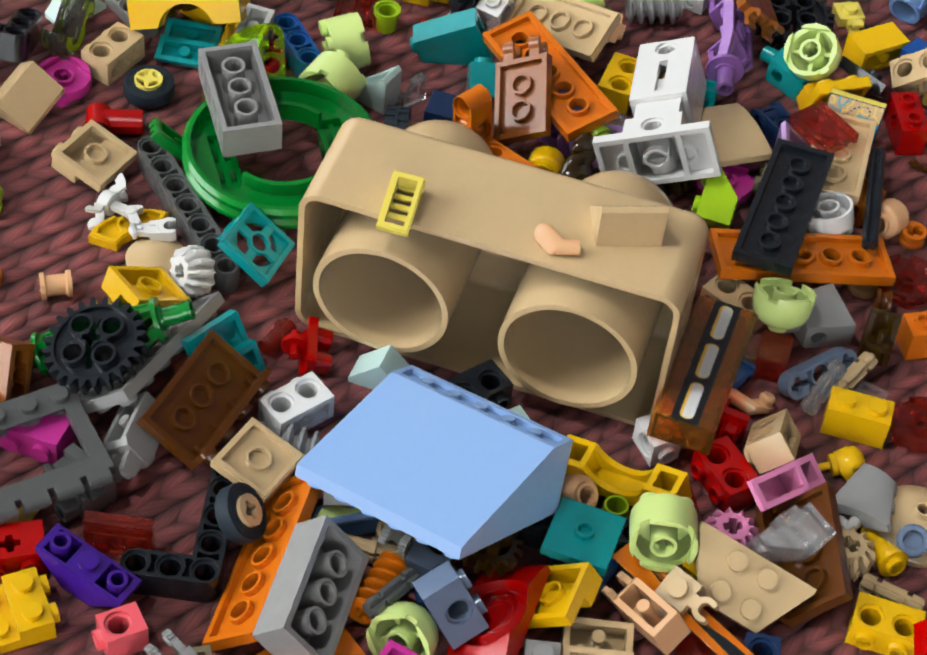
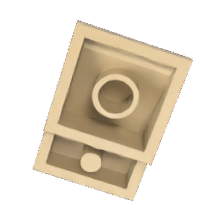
M739 103L703 108L701 122L710 120L721 167L770 160L772 155L771 148L757 122Z
M576 617L573 626H562L560 655H634L635 623Z

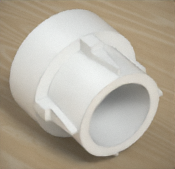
M822 192L808 231L810 233L851 235L855 221L852 199L841 192Z

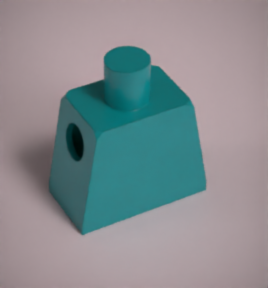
M766 45L759 56L760 60L769 64L765 76L766 80L797 102L796 97L804 85L813 81L801 79L789 69L783 57L784 47L778 51Z

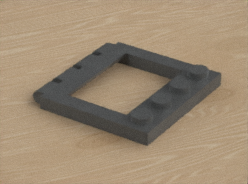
M57 383L0 403V437L7 435L11 428L17 426L27 428L39 424L43 417L65 415L87 456L85 459L0 488V524L18 518V508L22 507L26 515L51 506V496H55L59 503L84 494L83 485L87 484L90 491L114 483L112 475L115 474V465L76 393H71L68 386H60Z

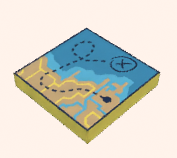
M831 88L825 110L877 121L871 146L872 149L887 104Z

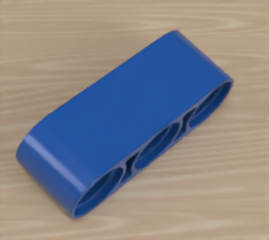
M285 12L278 14L274 18L273 42H277L280 48L284 50L288 67L293 75L299 78V75L321 52L296 15Z

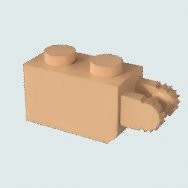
M621 570L616 575V578L624 589L617 594L612 588L605 586L601 593L615 606L628 623H635L634 628L663 654L669 655L691 632L680 614L637 577L634 579L630 578Z

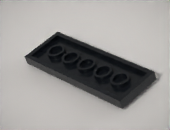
M778 138L734 246L731 260L791 276L831 169L834 153Z

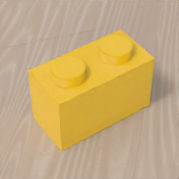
M893 22L848 34L842 56H845L866 72L869 68L875 71L889 67V61L899 58L901 49L909 44L910 41Z
M832 386L825 407L820 433L882 449L891 426L895 402Z

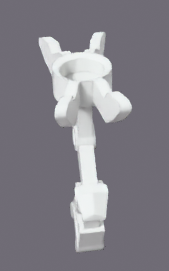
M122 173L115 179V185L111 186L109 190L106 189L101 192L94 206L88 205L85 207V212L95 213V218H91L87 224L88 230H93L104 221L105 215L112 216L114 213H117L128 219L130 224L128 231L134 240L137 236L149 237L150 241L173 242L177 240L176 218L167 217L142 223L138 216L144 213L142 205H126L121 203L128 202V195L125 192L127 190L126 180Z

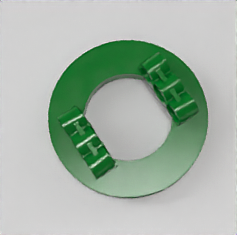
M268 77L281 120L298 121L314 127L315 131H317L318 146L322 158L325 157L341 125L345 121L355 117L374 121L359 103L333 87L296 77ZM206 100L197 107L186 123L182 137L183 169L192 189L206 204L215 209L217 214H223L235 219L252 202L278 228H298L299 203L314 175L296 181H272L259 178L246 171L241 174L236 156H222Z

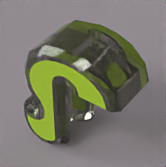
M61 0L53 30L41 28L40 41L43 47L66 56L75 54L85 39L87 19H90L94 14L95 1Z

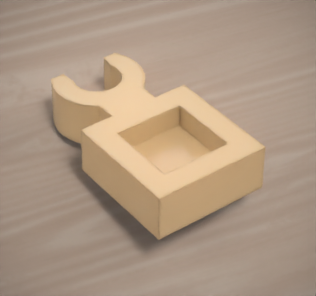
M677 565L673 567L654 591L681 615H684L690 608L696 621L704 626L708 624V621L701 616V609L705 606H710L715 611L720 609L714 599L707 596H699L705 589L703 585Z

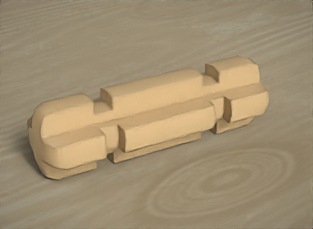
M864 351L856 359L858 362L854 361L837 378L838 382L835 380L828 387L827 392L829 395L832 386L853 390L868 374L867 370L870 372L878 364L875 355Z
M865 573L859 584V590L867 594L873 593L877 597L923 610L925 605L924 598L914 593L910 596L908 595L909 591L885 580L881 583L878 581L879 577L870 573Z

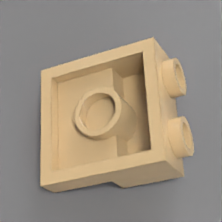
M91 119L83 127L78 126L66 142H60L55 146L51 153V167L73 183L80 179L99 193L137 159L138 152Z

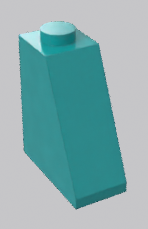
M476 7L413 25V37H410V46L413 53H418L422 63L468 65L471 61L474 62L476 57H492L494 63L493 52L483 42L482 33L486 32V29Z

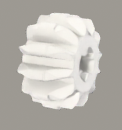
M188 245L181 249H175L174 257L170 259L172 264L169 270L171 278L189 298H197L198 296L209 294L211 286L215 285L214 274L217 273L214 270L215 260L211 259L210 250H205L204 246Z

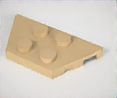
M701 521L699 523V549L695 567L697 569L696 581L705 588L699 596H707L714 599L720 608L717 611L718 613L752 633L759 632L816 593L817 589L706 522Z

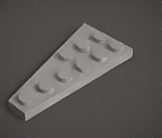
M217 291L192 301L196 319L169 326V339L161 341L158 337L148 348L149 352L141 356L144 364L133 365L136 375L128 373L124 375L125 384L116 380L113 382L114 390L111 391L105 385L102 386V391L99 395H97L94 388H91L87 395H83L81 390L77 392L76 395L86 414L93 412L102 414L115 405L120 404L121 407H125L137 400V393L154 382L155 378L153 376L171 364L170 359L173 355L184 350L181 340L217 316V309L225 302L220 292Z

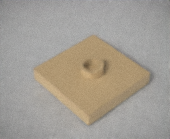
M252 417L211 460L210 467L233 484L241 482L250 485L256 490L263 504H265L293 474L297 463L305 455Z

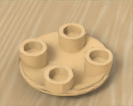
M144 237L135 241L128 248L125 256L126 265L162 267L172 277L169 271L172 266L170 259L174 257L175 249H181L183 246L178 241H150L149 237Z

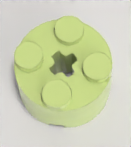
M358 12L318 20L320 34L322 37L325 36V41L321 42L322 52L344 50L349 54L351 62L358 69L371 64L368 41H365L363 35L365 29Z
M344 50L320 53L299 75V78L333 87L354 100L363 92L367 84L365 76L351 62L349 54Z
M646 492L642 494L639 501L632 508L629 517V551L632 557L634 555L640 560L641 566L655 572H670L675 565H681L687 560L688 564H690L696 558L699 549L698 514L694 508L693 501L688 497H680L668 493L656 494L654 492Z

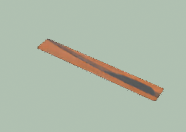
M629 543L613 554L612 558L634 578H639L653 591L657 589L667 576L664 572L651 571L641 566L640 560L634 555L632 557L629 551ZM690 608L684 615L680 614L688 628L717 655H754L704 608L701 609V616L708 621L706 626L696 621Z

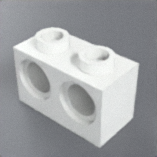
M311 371L301 377L292 379L288 384L276 390L268 391L259 398L258 420L267 423L268 428L280 437H282L291 423L295 424V434H299L303 427H307V430L333 417L335 396Z

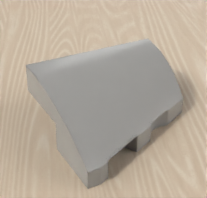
M863 463L837 492L838 512L860 517L863 528L889 533L892 530L890 517L891 513L895 511L893 499L897 496V484L881 469Z

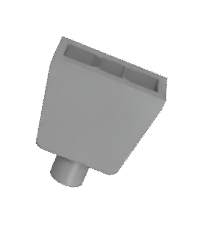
M830 283L812 289L817 297L811 316L804 325L792 330H786L785 333H780L794 332L800 345L804 348L849 346L856 324L834 284Z

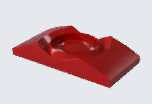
M548 565L515 567L513 572L506 571L503 577H500L496 571H494L491 577H487L486 573H483L473 584V587L469 589V594L473 596L477 593L488 610L482 616L489 625V628L454 650L449 644L447 655H518L551 570Z

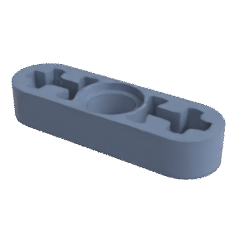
M840 346L829 349L784 371L778 379V390L784 397L800 400L831 385L835 380L838 381L837 378L854 361L858 362L856 360L857 355L853 350ZM818 365H821L822 375L815 381L813 376L814 370Z

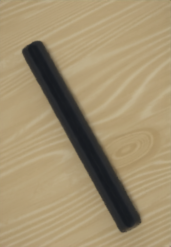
M873 147L870 150L861 245L865 250H875L878 247L886 150L884 147Z

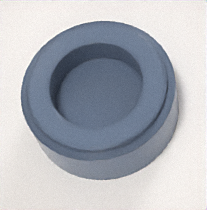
M918 524L905 525L896 536V547L904 551L908 558L921 557L927 552V530Z

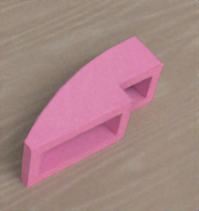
M810 453L746 483L760 512H763L826 481L813 453Z

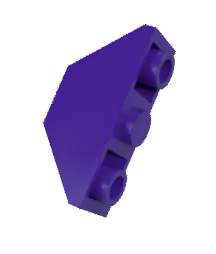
M58 523L35 546V551L59 585L88 606L114 608L122 606L142 583L140 578Z

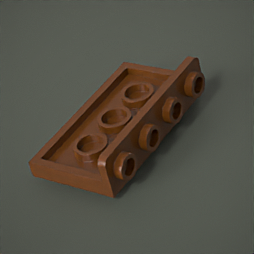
M211 330L205 335L136 423L191 470L195 469L202 462L208 465L219 452V449L216 448L219 441L225 442L236 430L237 427L233 425L234 421L237 418L240 420L244 418L253 407V404L250 402L253 396L259 397L269 386L270 382L266 379L272 370L266 367L260 372L217 333Z
M825 482L763 512H760L756 505L757 517L755 518L757 528H759L761 542L759 551L761 556L817 589L813 596L778 618L781 622L791 628L854 599L835 489L831 484Z

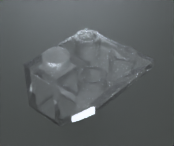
M808 502L800 508L794 504L786 512L783 511L769 523L770 526L763 532H759L745 545L770 562L803 561L814 555L837 532L813 504Z

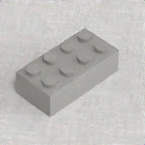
M251 41L198 49L199 78L222 156L230 157L282 149L283 123L257 42Z
M328 515L296 523L252 634L272 655L335 654L369 557Z

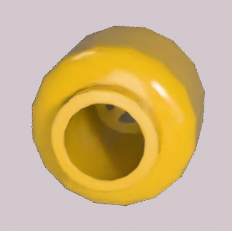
M543 145L531 152L528 161L543 170L557 173L565 159L557 148Z

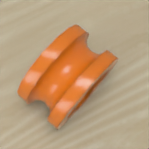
M909 221L908 225L901 230L898 241L907 249H920L927 237V229L919 222Z

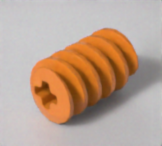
M387 550L381 552L372 568L366 573L365 578L361 580L348 615L355 622L363 625L371 624L372 619L363 611L362 605L407 568L406 563L400 556Z

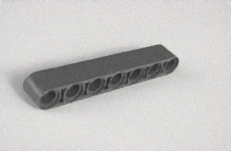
M150 136L141 138L137 144L140 172L164 210L169 212V217L176 218L177 231L186 245L204 246L205 250H210L211 259L215 260L214 270L217 272L214 274L215 285L212 287L221 294L227 295L236 292L240 288V267L217 246L219 243L217 237L222 234L221 230L200 197L192 189L173 155L151 140Z

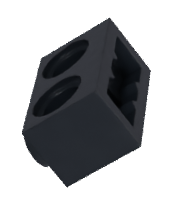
M492 359L446 380L504 408L511 405L514 384Z

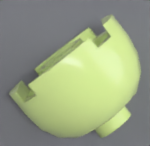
M818 23L805 24L801 26V30L795 34L792 33L788 37L784 46L783 57L789 69L797 77L807 81H820L829 77L837 69L841 61L842 49L837 36L827 26Z
M762 278L760 284L756 281L752 296L755 315L762 323L768 326L769 330L776 333H785L786 330L798 328L804 325L811 316L817 297L815 291L802 284L801 289L793 287V280L785 278Z
M399 601L386 606L382 613L371 620V624L366 631L368 648L373 655H379L390 639L419 655H434L439 642V633L433 616L424 607L414 602Z

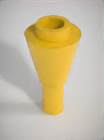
M862 527L860 533L867 532V540L875 542V562L880 575L890 577L902 573L908 562V555L881 537L876 530Z

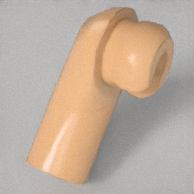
M541 223L536 227L534 237L548 254L580 255V239L563 238L548 223Z
M734 388L727 397L732 399L731 405L748 415L768 414L774 409L773 405L776 402L775 396L767 391L760 393L759 398L751 399Z

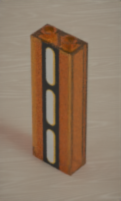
M698 296L663 390L661 389L653 408L646 435L706 455L710 454L758 318L755 312L705 296Z

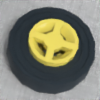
M156 65L137 66L128 71L124 77V96L128 102L136 107L143 109L162 107L169 103L174 96V78L163 67Z

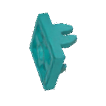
M252 202L217 237L219 241L217 246L261 287L268 284L295 246V243ZM246 224L257 225L262 230L253 232ZM238 232L247 240L248 250L245 254L237 245ZM253 236H259L264 241L265 249L263 251L258 250L253 245ZM269 237L272 239V242H273V245H274V251L270 248V247H271V242H270ZM256 255H264L268 259L262 266L252 262Z

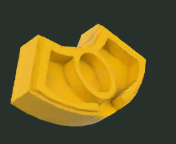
M144 209V213L138 216L142 223H148L151 220L169 217V212ZM115 215L102 221L88 235L90 244L116 252L124 244L134 239L128 231L130 226L128 219L125 216L116 217Z

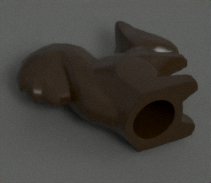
M583 133L575 139V143L571 148L572 154L565 159L557 174L583 180L586 177L600 173L598 167L590 168V164L596 160L592 145L594 135Z

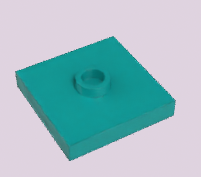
M563 496L542 543L540 554L567 564L590 562L597 573L605 577L627 518Z

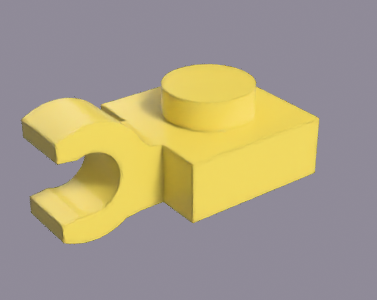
M859 2L833 3L832 14H835L834 19L838 28L846 27L848 34L860 31L859 28H864L866 18Z

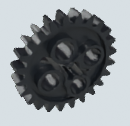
M771 0L778 23L785 29L783 35L777 31L772 34L773 42L771 46L779 43L781 48H783L788 37L792 33L795 34L801 30V26L805 24L818 23L827 26L833 31L835 14L831 13L832 7H826V0ZM755 22L756 29L754 34L761 35V26Z
M105 296L101 304H98L95 297H92L89 306H85L82 301H79L78 310L74 311L68 307L66 309L69 316L66 318L62 316L56 317L60 325L58 327H48L52 336L44 337L43 340L47 347L42 349V353L46 358L43 362L53 380H57L60 386H68L71 393H75L80 388L83 395H87L91 388H94L97 395H99L102 391V386L105 385L112 391L114 390L113 382L116 380L125 384L124 375L126 373L136 375L133 365H143L144 361L140 355L149 352L145 343L150 341L146 332L148 328L138 310L134 311L130 303L123 305L119 298L111 303L108 296Z

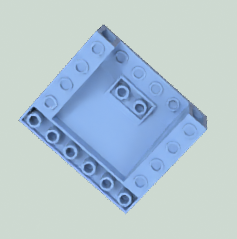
M409 365L392 371L297 463L295 476L307 482L310 487L321 489L333 495L337 501L348 503L360 509L364 515L376 517L387 523L390 528L403 531L415 537L417 542L430 545L442 551L446 557L460 560L556 513L573 439L416 366Z

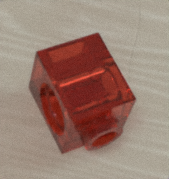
M764 330L755 361V366L757 367L752 377L778 383L780 375L787 369L794 337Z

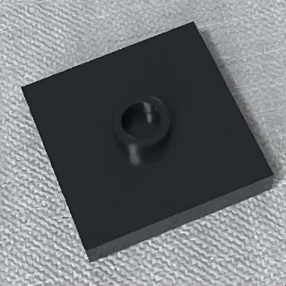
M845 56L842 57L839 63L841 69L850 76H869L872 84L870 90L888 102L890 92L894 91L881 82L883 78L871 68L866 72Z

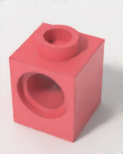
M136 601L95 615L96 629L91 631L96 649L98 651L104 650L105 655H131L143 651V648L149 644L148 627Z

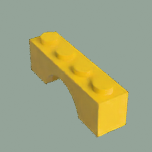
M127 0L130 30L161 27L165 24L170 10L178 4H192L206 12L213 24L238 23L247 18L245 0Z
M571 434L567 435V437L573 439L566 474L587 475L595 482L598 495L604 497L620 495L626 498L629 505L633 507L639 501L640 496L646 492H654L656 494L668 493L691 499L692 492L687 472L659 463L651 470L631 469L609 457L598 443Z

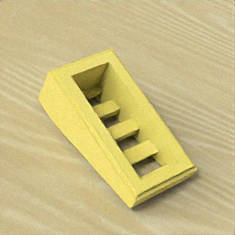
M394 170L376 223L377 230L408 238L423 198L426 178ZM399 190L402 192L414 194V196L410 197L403 194L397 193V191ZM394 200H398V201L410 203L411 205H410V206H406V205L394 203L393 201H394ZM390 209L398 210L408 214L407 216L392 213L390 212ZM386 219L404 222V226L386 222Z

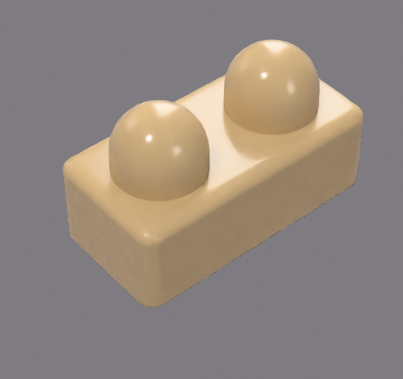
M355 117L348 119L341 125L299 203L295 313L300 321L307 326L309 316L318 317L319 328L333 331V335L363 343L376 349L392 345L402 356L459 373L492 359L514 384L513 389L635 426L636 418L656 413L661 406L685 336L709 237V229L702 217L696 213L673 207L668 197L656 184L633 172L621 170L603 171L586 177L583 180H578L494 156L492 150L481 136L472 129L457 122L427 120L416 123L404 130L369 119ZM394 170L426 178L423 198L408 238L376 229V223ZM399 190L397 191V193L403 194L410 197L414 196V194L402 192ZM394 200V201H393L394 203H398V204H402V205H406V206H410V205H411L410 203H406V202H402V201H398V200ZM590 205L669 206L662 246H595ZM390 209V212L404 216H407L408 214L398 210ZM386 219V222L404 226V222ZM541 223H548L563 238L580 239V255L548 254L534 237L536 227Z

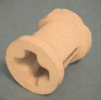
M70 269L60 274L45 275L43 272L39 273L42 300H47L49 296L58 295L73 297Z

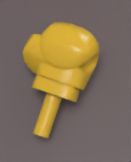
M845 446L833 451V453L827 454V462L819 463L818 466L821 471L830 469L832 477L841 475L848 481L865 463L863 453L857 447Z

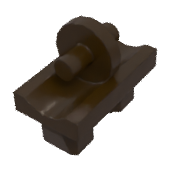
M870 308L858 348L857 358L864 351L875 355L878 365L887 367L902 320L901 315L892 313L887 309Z

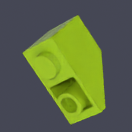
M722 169V174L719 177L701 179L700 184L705 186L702 196L696 195L692 212L702 217L707 225L721 229H730L738 205V197Z

